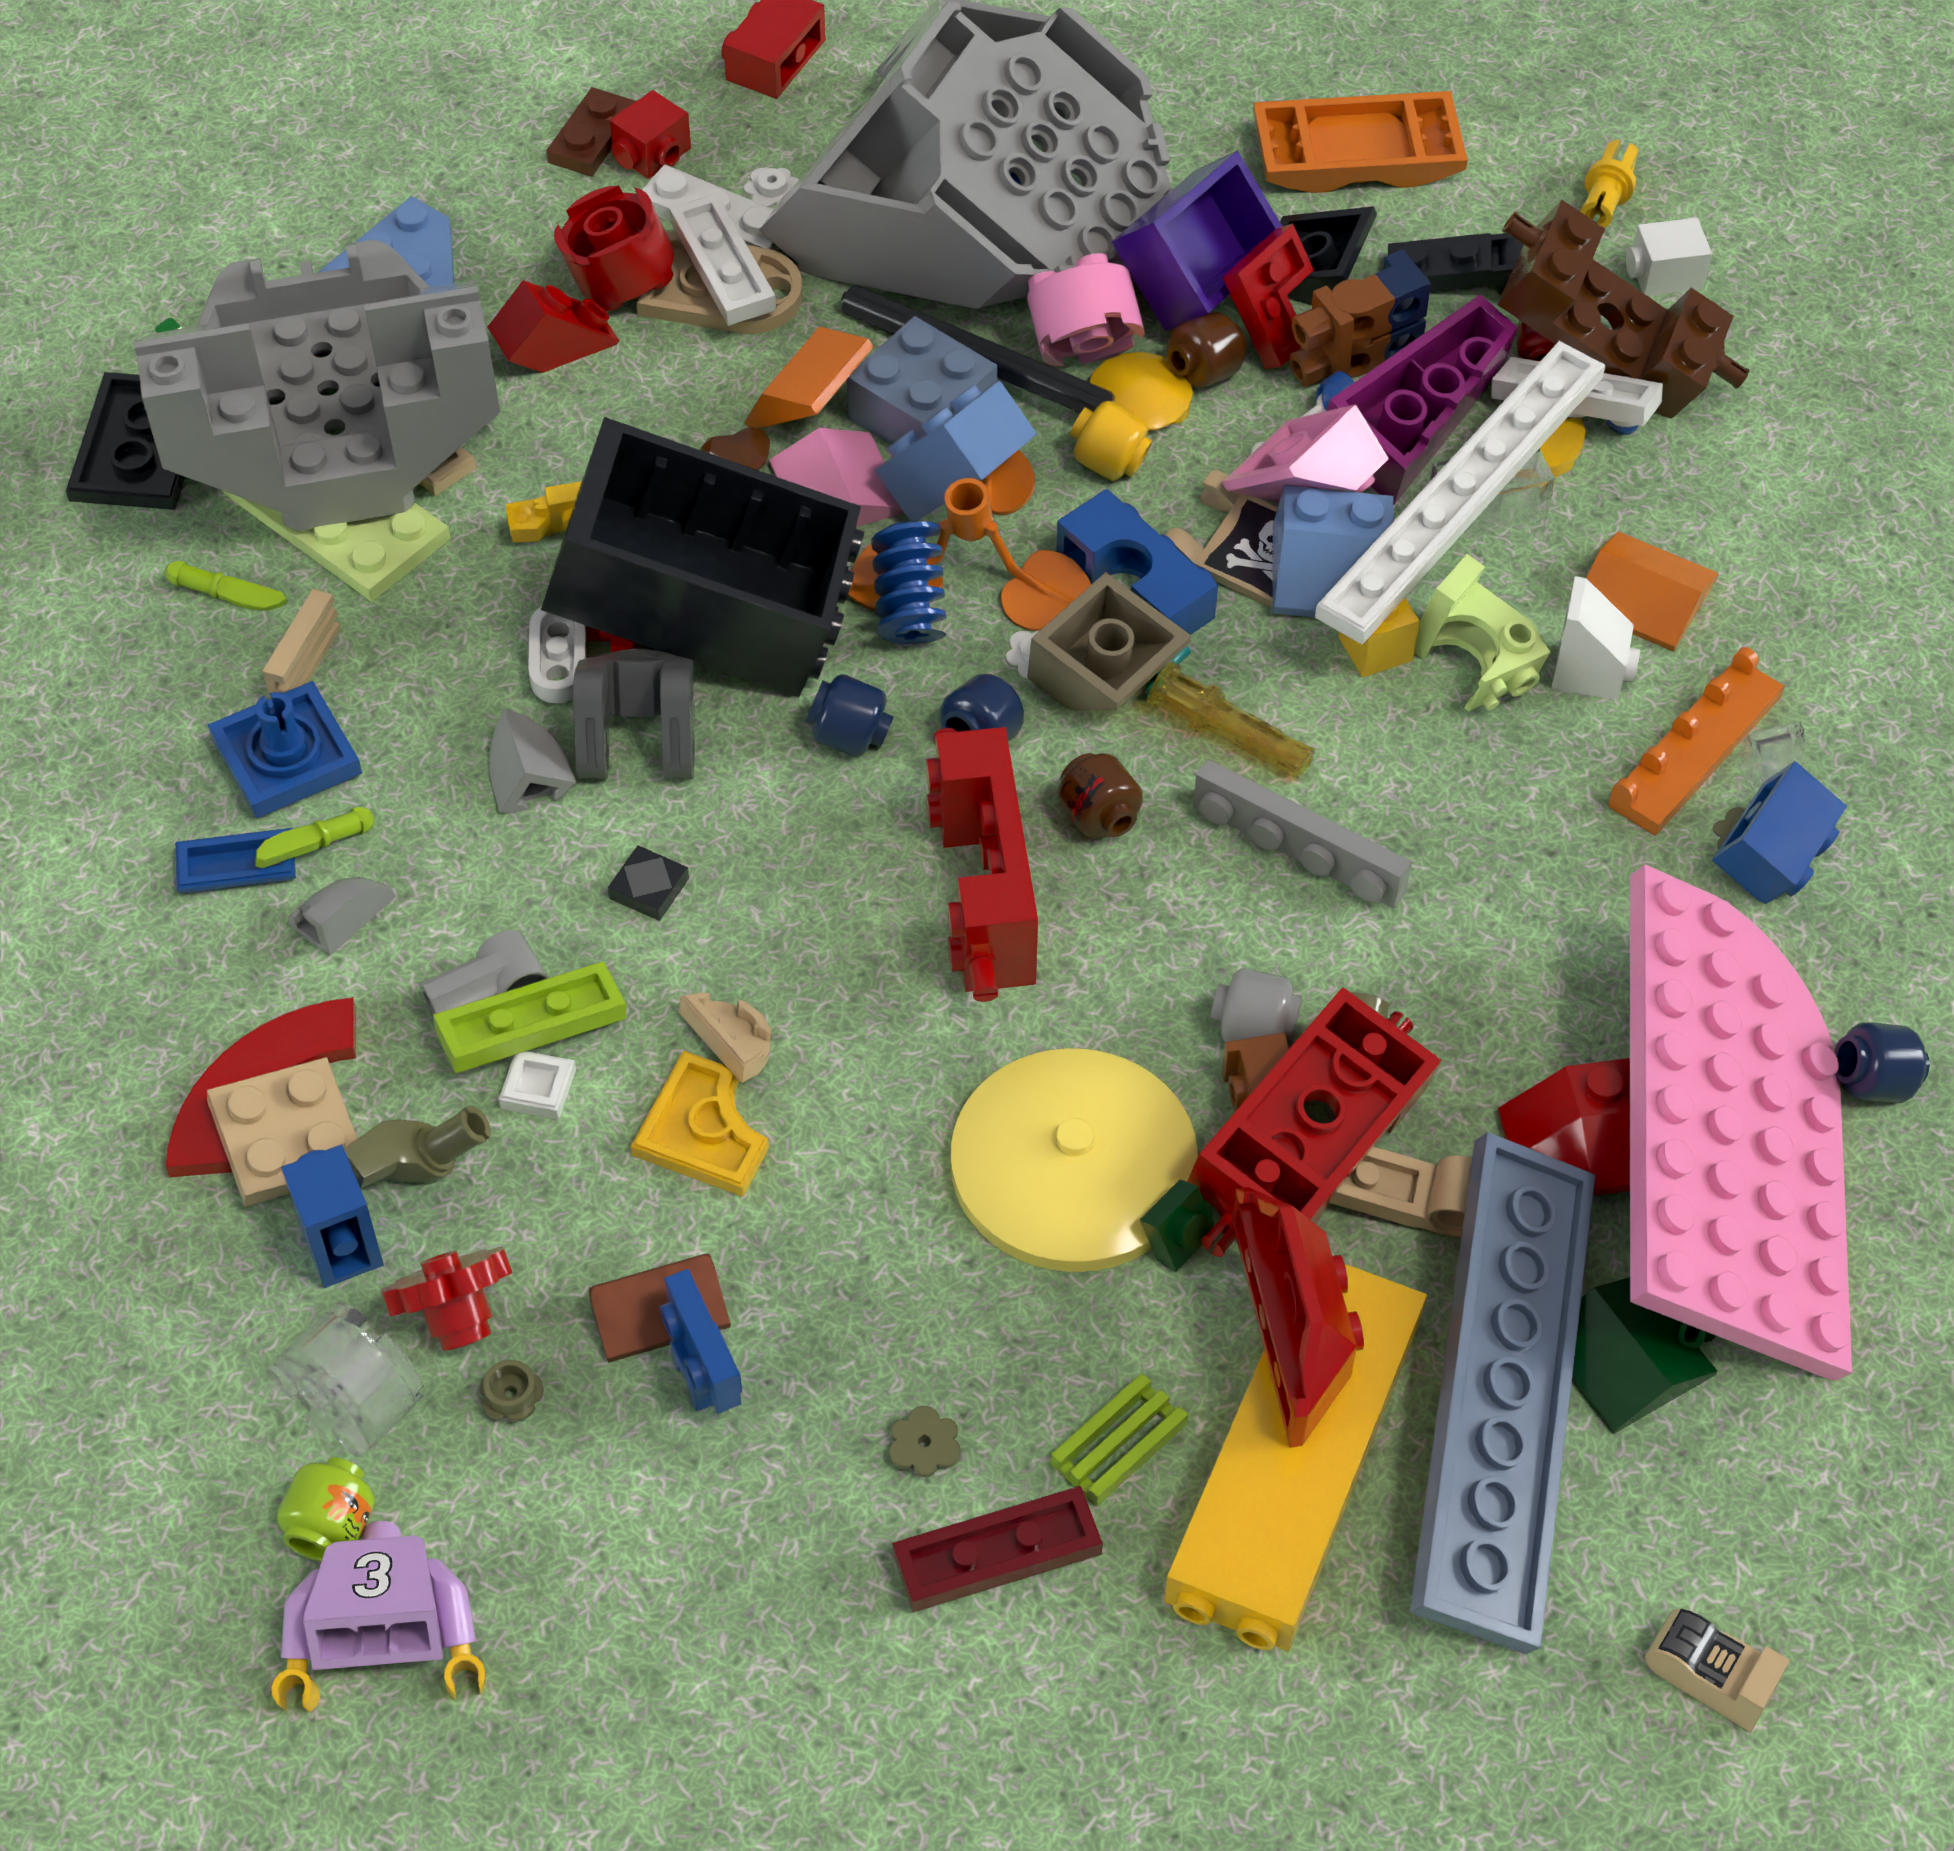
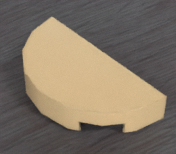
M705 992L680 996L678 1013L741 1084L761 1072L769 1060L771 1028L762 1013L738 999L736 1006L724 1001L710 1000V993Z

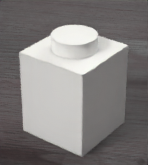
M1698 217L1639 224L1637 226L1633 247H1629L1626 252V267L1629 277L1638 279L1642 292L1645 295L1688 291L1691 287L1695 290L1704 289L1712 252Z

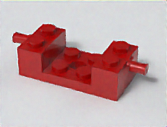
M1006 727L961 732L951 728H944L936 731L933 735L936 746V758L926 759V776L929 794H926L929 828L940 827L943 848L980 844L983 871L989 870L987 875L958 877V902L947 903L950 936L947 939L951 972L962 971L965 992L973 991L974 1000L988 1002L998 997V989L1036 985L1038 915Z
M1344 987L1338 991L1199 1153L1187 1182L1198 1186L1203 1199L1212 1205L1221 1216L1207 1235L1201 1239V1243L1207 1251L1223 1235L1216 1243L1212 1255L1216 1257H1223L1225 1251L1236 1239L1231 1220L1235 1189L1252 1188L1292 1205L1315 1224L1319 1221L1331 1197L1386 1131L1391 1133L1423 1095L1442 1061L1407 1035L1414 1028L1412 1021L1408 1017L1397 1027L1404 1015L1403 1013L1395 1011L1387 1020ZM1313 1100L1326 1103L1333 1110L1335 1120L1330 1123L1313 1121L1306 1114L1304 1104Z

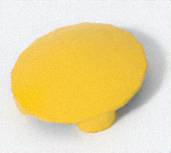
M1147 352L1122 353L1105 360L1092 373L1089 381L1092 384L1112 391L1115 395L1114 403L1143 419L1147 423L1148 431L1159 430L1168 425L1183 422L1188 417L1193 397L1192 386L1183 376H1178L1171 370L1168 359L1164 356Z

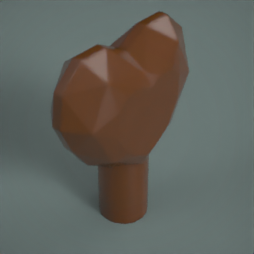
M747 427L733 435H719L708 438L701 447V451L760 470L766 463L769 455L770 439L765 431L754 427Z

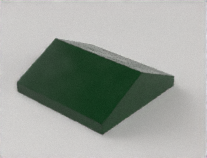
M1630 1277L1594 1287L1581 1297L1572 1382L1612 1434L1617 1433L1717 1374L1716 1368L1699 1347L1697 1349H1690L1681 1344L1678 1338L1681 1325L1677 1320L1630 1302Z

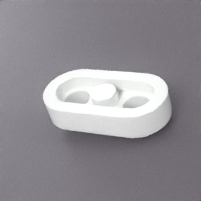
M540 607L533 613L529 623L528 672L531 688L534 694L543 701L549 703L569 702L573 700L574 673L578 661L587 659L586 625L541 611ZM556 634H566V635H567V636L564 637V638H563V637H559V636H557V637H552V636H554V635H556ZM557 677H563V678H565V679L557 680V681L552 680V679L557 678Z

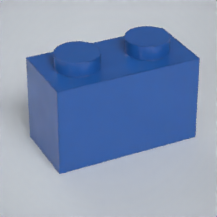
M1794 761L1763 782L1712 858V861L1753 897L1764 904L1769 903L1783 893L1791 897L1799 892L1812 877L1814 870L1809 865L1813 858L1824 853L1838 837L1840 831L1834 826L1847 808V805L1800 764Z
M342 1144L328 1150L308 1152L297 1161L281 1167L300 1229L324 1288L384 1266L366 1201Z

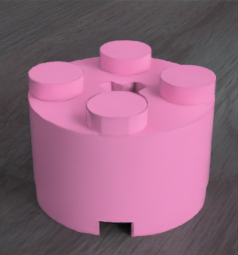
M1104 253L1086 255L1077 260L1076 267L1058 273L1054 271L1041 272L1033 275L1028 280L1030 291L1027 294V302L1042 360L1049 365L1064 366L1062 357L1077 356L1078 361L1083 364L1106 360L1133 347L1132 336L1135 333L1141 338L1145 334L1129 270L1122 265L1109 263L1107 255Z

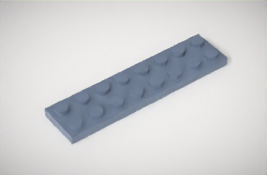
M1486 1132L1474 1141L1410 1613L1528 1654L1541 1648L1595 1174Z

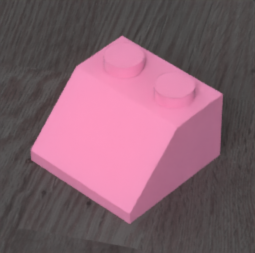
M1355 404L1287 420L1226 477L1222 484L1229 492L1275 502L1280 501L1284 485L1361 493L1375 481L1373 474L1389 458Z

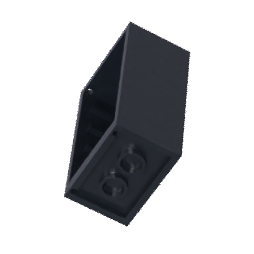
M604 417L573 506L541 611L662 652L691 659L695 663L799 698L808 677L818 680L828 653V648L823 646L824 643L834 646L841 629L844 614L838 612L839 607L836 605L837 602L845 603L854 578V572L848 570L847 561L855 562L863 541L864 531L856 529L861 506Z

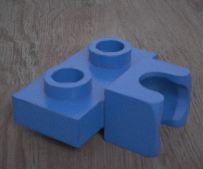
M689 1269L665 1277L668 1303L659 1306V1310L666 1331L671 1339L670 1347L673 1362L677 1371H682L695 1410L699 1411L714 1406L717 1414L741 1405L740 1393H742L740 1372L716 1322L714 1323Z

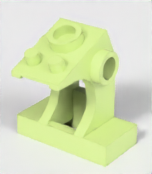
M1468 554L1464 556L1436 588L1419 621L1414 654L1425 660L1436 646L1445 644L1459 646L1469 651L1480 662L1482 677L1477 684L1479 686L1478 690L1464 708L1467 711H1471L1484 705L1490 711L1499 705L1500 702L1497 698L1508 693L1513 697L1519 696L1537 684L1540 680L1538 673L1548 658L1550 650L1532 621L1478 583L1485 566Z

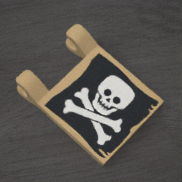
M1218 470L1211 471L1203 482L1205 489L1200 496V502L1221 512H1229L1205 548L1189 533L1177 527L1169 530L1166 536L1175 543L1178 551L1197 567L1205 568L1216 582L1272 608L1273 523L1278 507L1256 497L1227 491L1222 481L1228 475Z

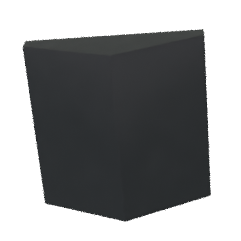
M1374 206L1282 216L1280 221L1282 226L1294 225L1314 269L1287 295L1290 300L1312 305L1313 291L1324 286H1328L1333 291L1337 284L1348 280L1377 216Z

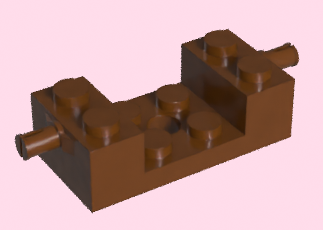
M1561 200L1537 226L1518 215L1516 211L1506 221L1502 232L1509 234L1524 246L1498 302V306L1553 343L1557 344L1561 341L1605 364L1604 373L1663 383L1662 403L1656 409V412L1662 416L1674 418L1706 389L1712 372L1731 384L1735 389L1739 388L1746 380L1750 370L1728 357L1724 351V340L1734 316L1692 287L1667 310L1652 298L1593 260L1605 228L1591 220L1587 215ZM1601 316L1608 320L1612 330L1601 323Z

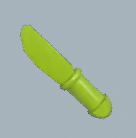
M174 561L165 567V576L171 584L210 594L214 599L219 597L242 608L267 611L281 608L287 603L286 597L281 591L232 576H225L223 572H210L188 565L184 561Z
M354 807L350 809V812L328 820H316L313 824L281 832L266 839L256 850L255 866L265 868L317 850L319 847L326 848L331 842L357 833L362 835L373 827L374 814L367 808Z

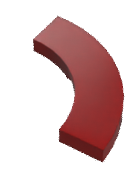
M354 997L329 1000L285 1013L262 1024L225 1050L198 1079L181 1106L173 1125L167 1149L165 1167L169 1177L232 1173L207 1102V1090L326 1057L329 1063L356 1059L357 1008Z

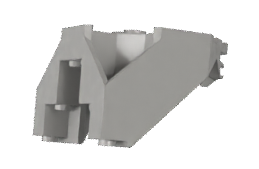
M935 0L899 38L876 69V72L884 80L873 96L836 133L807 173L783 196L759 231L796 261L799 271L812 276L975 309L1027 297L1030 291L1028 280L1033 275L1046 271L1058 273L1076 267L1077 260L1089 254L1104 253L1107 255L1109 263L1126 267L1111 241L1172 190L1165 165L1170 162L1161 123L1153 122L1148 99L1153 96L1149 77L1072 8L1059 7L1051 16L965 0ZM1032 139L1037 140L1041 144L1043 152L1034 145ZM1009 172H1012L1018 176L1021 185L1017 184L1011 178ZM1071 173L1080 178L1082 186L1073 179Z
M378 240L346 244L349 268L313 273L311 261L300 262L302 275L266 281L261 258L230 263L217 276L196 326L149 334L134 342L142 399L162 468L277 510L282 514L284 525L296 531L406 512L415 503L413 488L488 422L490 424L500 412L478 286L474 282L429 287L392 247ZM321 353H330L326 357H316V355ZM328 391H337L331 396L321 395ZM274 400H283V402L277 405H270L269 403ZM334 430H344L338 435L327 434Z

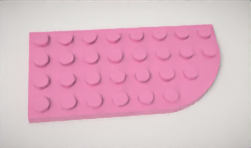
M1646 864L1630 875V1302L1826 1379L1840 1380L1852 1373L1841 1091L1840 1081L1835 1075L1838 1071V1060L1834 1053L1830 1034L1811 993L1785 955L1761 929L1727 901Z

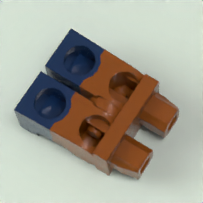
M1401 249L1385 256L1383 270L1362 280L1349 279L1342 281L1334 287L1333 291L1328 286L1313 291L1312 309L1292 318V332L1302 349L1290 353L1289 368L1304 387L1325 379L1336 371H1342L1351 378L1367 374L1425 333L1426 320L1424 317L1427 316L1431 282L1407 253Z

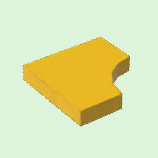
M683 1050L630 1147L631 1154L634 1157L744 1197L769 1149V1139L751 1129L736 1110L734 1097L739 1080L723 1064Z

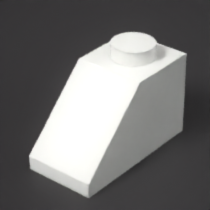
M1574 577L1551 688L1618 701L1623 681L1634 683L1638 667L1640 649L1630 647L1634 624L1586 578Z

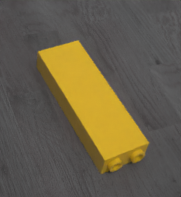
M1345 1264L1348 1277V1292L1344 1293L1343 1297L1347 1312L1356 1311L1358 1313L1364 1337L1363 1350L1356 1351L1350 1379L1303 1446L1290 1448L1266 1353L1263 1350L1167 1575L1164 1602L1172 1605L1177 1615L1194 1624L1208 1625L1212 1621L1233 1629L1241 1641L1260 1650H1271L1275 1646L1289 1652L1420 1326L1427 1298L1426 1293Z

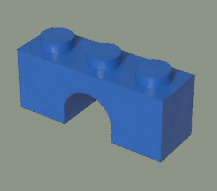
M1107 488L1057 520L1056 552L1062 553L1075 561L1085 572L1091 585L1105 572L1109 575L1127 573L1139 577L1140 580L1131 585V591L1190 635L1215 619L1218 584L1205 568L1197 567L1178 551L1175 543L1168 536L1160 535L1141 518L1138 511L1131 504L1123 503Z

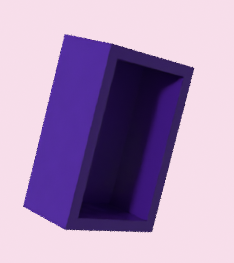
M1237 150L1193 171L1112 240L1111 243L1162 327L1167 331L1175 328L1181 322L1208 314L1229 295V291L1222 277L1276 228L1282 227Z

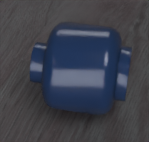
M841 674L837 675L831 683L822 680L805 722L813 725L812 736L817 742L852 757H859L867 751L870 743L881 748L894 716L884 712L887 697L881 689L848 675Z
M978 674L944 698L940 707L941 729L951 728L961 732L1006 727L1008 741H1010L1019 733L1024 723V709L1017 692L1004 679L992 674Z
M1861 1022L1852 1027L1839 1040L1834 1050L1838 1060V1071L1835 1075L1841 1082L1844 1090L1857 1100L1904 1103L1917 1093L1929 1073L1930 1061L1925 1051V1046L1918 1033L1907 1026Z

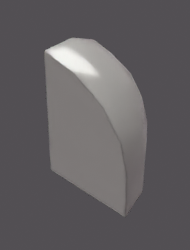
M504 709L495 727L489 763L492 789L500 813H517L528 810L526 800L546 796L551 793L555 800L563 797L576 781L568 758L559 742L544 727L530 718Z
M363 877L338 879L313 894L288 917L289 926L330 956L391 902L396 895L387 885Z

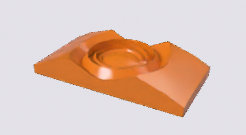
M1451 91L1253 103V115L1266 181L1288 189L1322 193L1331 192L1351 183L1364 184L1373 181H1379L1398 188L1417 187L1447 178L1467 168V155Z

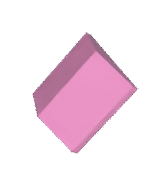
M818 428L769 459V465L774 476L861 506L856 527L905 514L874 471L884 463V460L870 432Z

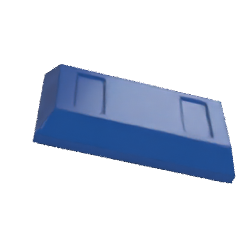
M293 828L175 842L178 893L187 894L294 880L296 878L295 857L265 868L255 866L256 850L266 839Z

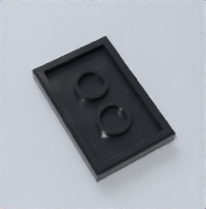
M104 372L66 488L69 502L175 510L185 476L162 468L142 399L139 375Z

